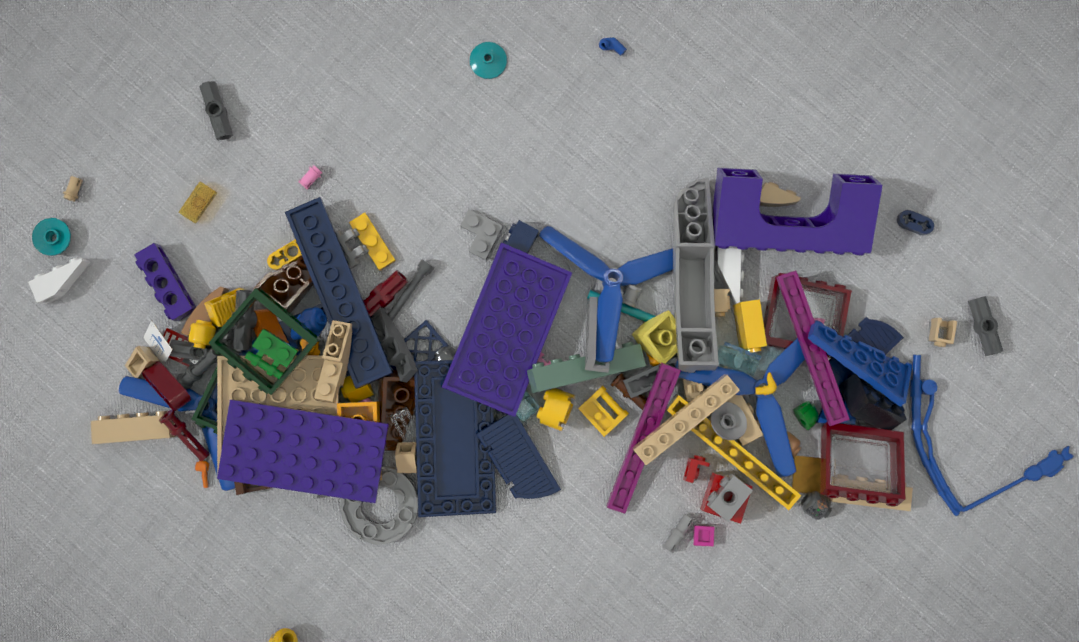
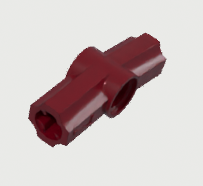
M398 270L383 283L377 285L364 300L370 318L379 308H384L394 300L395 295L408 283L407 278Z

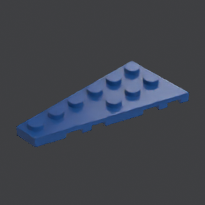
M818 322L811 325L808 339L813 344L834 357L844 367L853 371L859 378L865 380L900 407L906 403L912 364L908 362L903 364L899 358L894 356L892 358L887 357L883 351L861 341L858 343L851 341L850 336L845 335L842 337L834 329Z

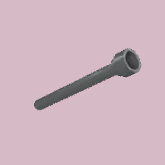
M423 259L418 264V272L387 314L392 321L424 275L427 276L428 273L430 274L433 271L434 267Z

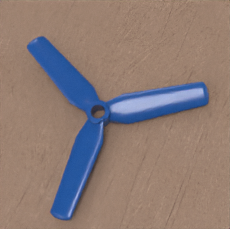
M547 226L541 230L539 236L587 274L602 281L604 288L598 298L596 361L610 362L614 358L623 302L620 287L637 285L673 270V248L628 261L618 269H610L601 259L551 226ZM609 278H614L616 282L610 281Z
M798 338L768 366L763 378L759 380L742 371L717 367L716 370H696L694 373L680 372L679 378L699 384L702 383L706 386H710L726 374L740 390L736 395L753 394L756 397V414L777 475L779 477H786L796 472L781 407L772 394L756 395L755 387H759L760 384L768 385L767 374L769 372L772 374L776 386H779L786 382L803 363L805 357ZM678 360L675 364L676 368H678Z
M252 346V349L243 350L239 356H246L248 351L256 355L259 350ZM125 376L121 380L119 394L170 408L145 379ZM217 385L210 397L209 408L205 409L202 414L216 421ZM185 389L192 400L179 408L178 411L196 410L203 395L198 394L192 389ZM210 427L202 428L217 473V434ZM218 479L222 490L229 491L235 488L233 481Z

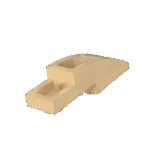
M768 182L762 185L760 206H790L798 203L801 197L796 196L797 194L794 191H784L779 188V185Z
M332 321L322 356L324 364L314 396L316 400L335 403L339 387L344 384L352 338V324Z

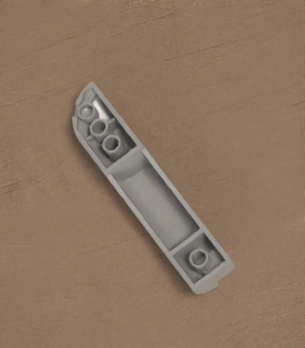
M709 178L698 179L687 184L678 193L673 207V285L678 368L689 373H694L696 370H716L719 366L714 306L715 242Z

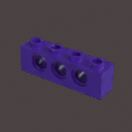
M153 243L134 254L137 259L135 261L136 265L141 271H144L147 284L154 288L156 292L154 294L155 298L165 307L164 313L167 318L179 322L192 314L196 305L161 245ZM158 263V269L153 272V264ZM167 279L168 284L163 288L162 281ZM176 295L177 302L172 304L171 298Z

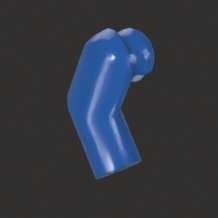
M615 37L603 38L599 42L600 49L605 51L615 50L620 56L627 50Z

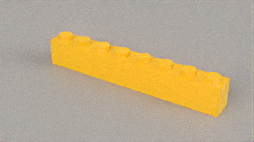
M676 394L667 405L666 410L674 415L688 402ZM705 418L691 429L692 432L786 509L790 510L802 496L736 441L726 440L717 435L708 418Z

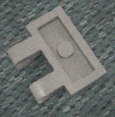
M356 228L353 230L349 229L344 234L342 231L336 232L350 269L360 264L357 258L369 252L366 245H359L354 250L350 247L348 242L360 235Z

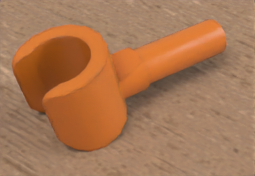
M199 461L195 465V470L202 472L203 488H208L207 472L210 465L207 461Z

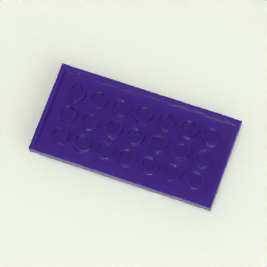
M501 242L442 388L515 417L529 383L527 370L533 369L532 365L538 361L572 272Z
M231 399L217 479L376 503L389 424Z

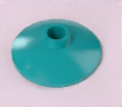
M493 42L480 43L472 50L470 55L472 71L483 79L498 77L503 73L507 65V56L504 49ZM486 56H491L490 61H486L484 58Z
M46 218L40 221L32 233L34 247L40 253L48 256L61 254L68 248L71 241L69 227L65 222L57 218ZM54 235H57L56 240L53 241V240H52V237H53Z

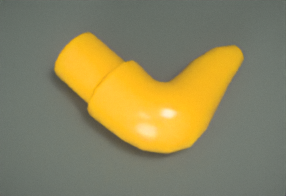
M770 372L767 374L768 385L755 387L756 395H769L776 391L777 386Z

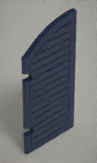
M865 317L858 324L861 328L858 332L856 329H853L847 335L851 337V341L856 343L861 341L883 351L885 355L904 338L892 326L882 321L869 319L868 317ZM830 356L829 363L843 398L839 385L852 376L854 372Z
M507 414L476 434L484 448L489 445L491 446L492 450L487 453L505 483L513 482L514 486L510 488V491L515 499L542 498L561 490L517 415L513 417Z

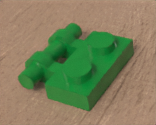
M263 329L252 345L259 350L258 353L255 355L248 351L245 358L251 361L250 364L253 366H259L265 370L267 375L280 379L284 373L277 368L280 364L287 368L299 350L268 330ZM264 355L274 360L272 365L262 359Z

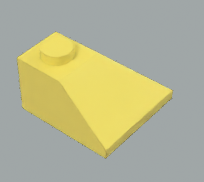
M669 310L644 322L631 334L636 342L641 344L642 350L660 364L661 362H668L677 353L675 318Z

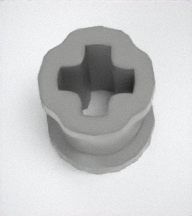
M626 285L627 289L622 298V303L635 308L638 294L642 292V289Z

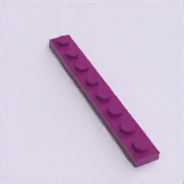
M795 270L776 277L828 425L832 426L850 420L826 352L808 339L810 327L815 321L797 271Z
M661 362L607 502V508L626 513L644 467V462L633 450V447L660 426L681 372L679 368Z

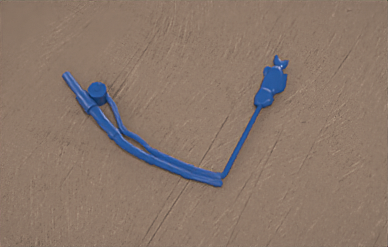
M913 355L912 380H910L913 439L922 464L935 485L937 493L955 516H959L960 511H968L1026 479L1034 482L1040 480L1042 476L1053 477L1064 468V465H1062L1064 461L1071 460L1074 457L1069 453L1070 446H1066L1061 454H1058L1056 450H1052L1048 457L1038 462L1037 465L1028 467L1024 472V477L963 507L951 492L933 456L931 437L927 431V423L934 406V394L938 386L933 380H920L921 355ZM922 394L930 395L929 406L921 425ZM921 430L927 440L929 460L923 447Z

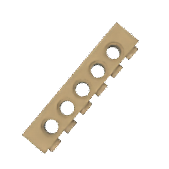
M724 374L636 444L633 450L644 464L648 465L740 391L728 375Z

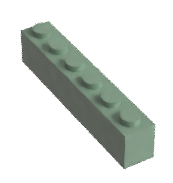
M633 342L622 344V348L616 349L615 346L614 358L609 362L608 373L585 370V357H580V354L569 356L567 361H562V358L551 360V364L544 366L543 362L533 364V369L527 370L531 391L536 393L645 367L646 365L641 344L634 345ZM595 360L596 365H605V362Z

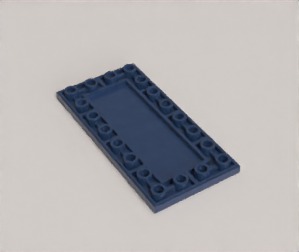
M452 360L414 361L418 370L414 374L418 518L496 513L495 465L487 453L492 448L490 445L484 448L476 435L494 423V409L442 388Z

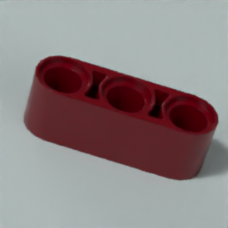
M157 361L141 372L150 386L174 411H177L192 400L184 387L160 361Z

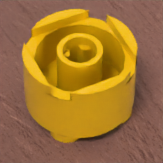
M558 388L546 390L543 398L546 402L544 407H540L537 413L540 424L563 431L564 428L561 425L562 423L566 424L573 407L571 398L575 399V395Z

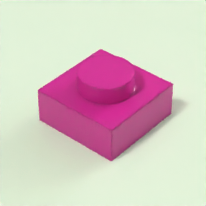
M694 525L693 545L714 547V526Z

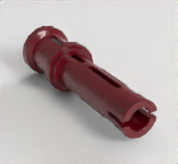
M173 409L166 412L159 419V422L161 424L164 423L170 430V434L177 436L199 461L206 459L210 453L186 429V423L179 420L174 414L175 411ZM188 438L193 442L197 449L187 440Z

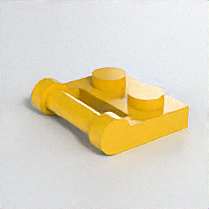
M602 385L578 409L605 437L629 413L617 404ZM599 396L618 415L615 419L596 400Z

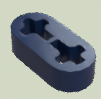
M905 210L897 216V223L900 227L916 234L927 235L934 229L932 219L914 211ZM908 215V219L912 220L913 222L909 221L905 223V219L903 217ZM926 222V227H928V229H925L923 231V227L921 225H918L917 223L922 224Z

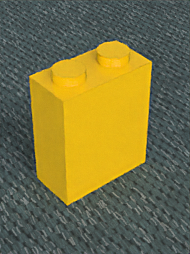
M760 299L739 302L733 305L739 350H745L746 353L762 351L761 347L767 346Z

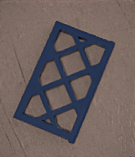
M425 320L404 339L405 343L410 339H415L414 350H409L410 353H414V361H417V353L428 354V359L425 361L435 358L434 354L437 351H432V340H439L443 344L439 349L449 346L429 324L428 320ZM427 326L429 328V337L418 336L419 331L423 327ZM418 339L429 340L428 351L417 350ZM390 365L393 370H397L396 366Z

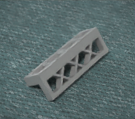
M590 297L587 307L585 370L608 373L609 362H605V365L595 364L598 297Z

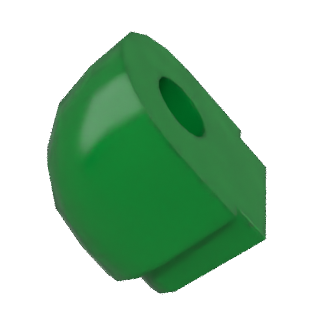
M806 401L793 409L797 420L806 430H810L817 423L818 411L815 404H811L810 401Z

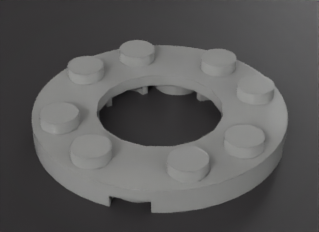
M382 466V480H380L379 486H385L393 490L398 498V512L391 521L377 524L368 520L362 512V501L341 498L340 502L342 519L348 530L356 538L375 545L388 544L400 539L413 526L418 514V495L413 483L405 474L397 473V469Z

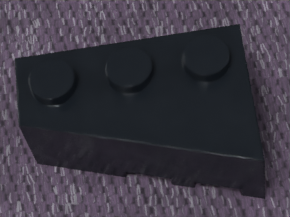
M854 373L839 385L852 417L885 430H893L907 420L903 406L900 407L889 400L880 391L859 378L857 374Z

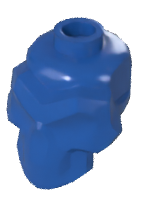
M318 307L304 309L297 317L300 322L317 336L322 333L327 323L324 311ZM291 329V338L293 340L303 339Z

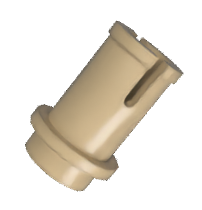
M70 176L67 189L63 191V198L75 202L79 198L77 194L83 180Z

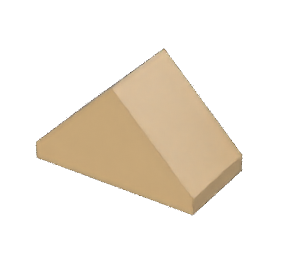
M137 346L126 362L125 367L134 378L140 379L143 376L142 371L160 360L149 347Z

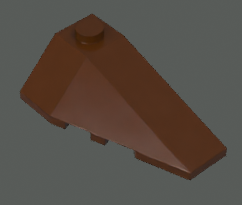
M300 256L294 262L283 265L279 270L266 274L253 290L260 287L291 313L314 284L304 259Z
M392 370L393 374L379 379L378 382L380 422L389 424L385 451H396L397 443L403 442L409 420L413 416L415 408L414 375L407 383L402 382L397 370Z

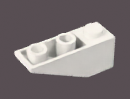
M716 246L715 268L725 288L730 289L728 295L733 305H735L740 300H743V289H740V281H743L744 271L741 270V262H744V251L729 246L727 249Z
M76 257L71 259L69 264L53 267L49 273H41L34 276V279L28 283L36 302L48 304L63 297L87 268L90 261Z

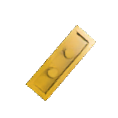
M365 212L349 222L353 229H357L360 234L358 238L363 245L367 246L368 254L379 271L396 261Z

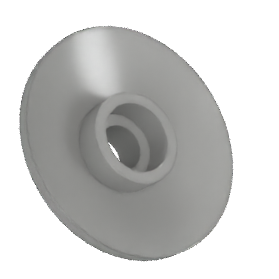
M725 402L711 413L710 421L712 428L721 438L736 440L744 435L747 428V420L744 412L737 405Z

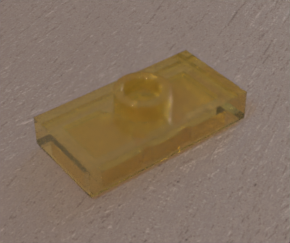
M200 181L178 213L196 224L217 192Z

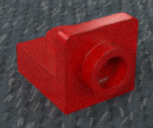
M694 455V458L688 457L683 480L694 483V479L697 480L700 468H697L698 464L709 467L710 463L705 462L706 458Z

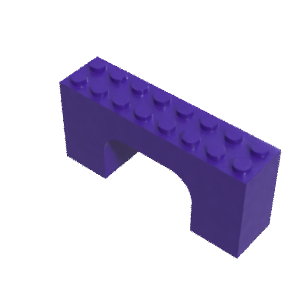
M717 168L712 219L714 242L718 248L727 249L729 246L741 250H747L748 247H752L761 251L771 248L781 252L791 249L800 253L811 250L820 254H824L826 251L843 255L845 252H851L859 256L864 255V253L871 254L883 186L872 175L833 173L830 198L826 209L814 217L765 215L759 211L763 178L756 169Z

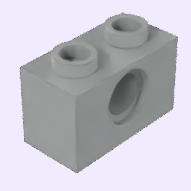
M732 474L729 477L726 475L719 484L721 487L718 491H713L707 499L709 501L707 506L728 522L753 491ZM731 491L732 499L725 502L723 499L725 492Z

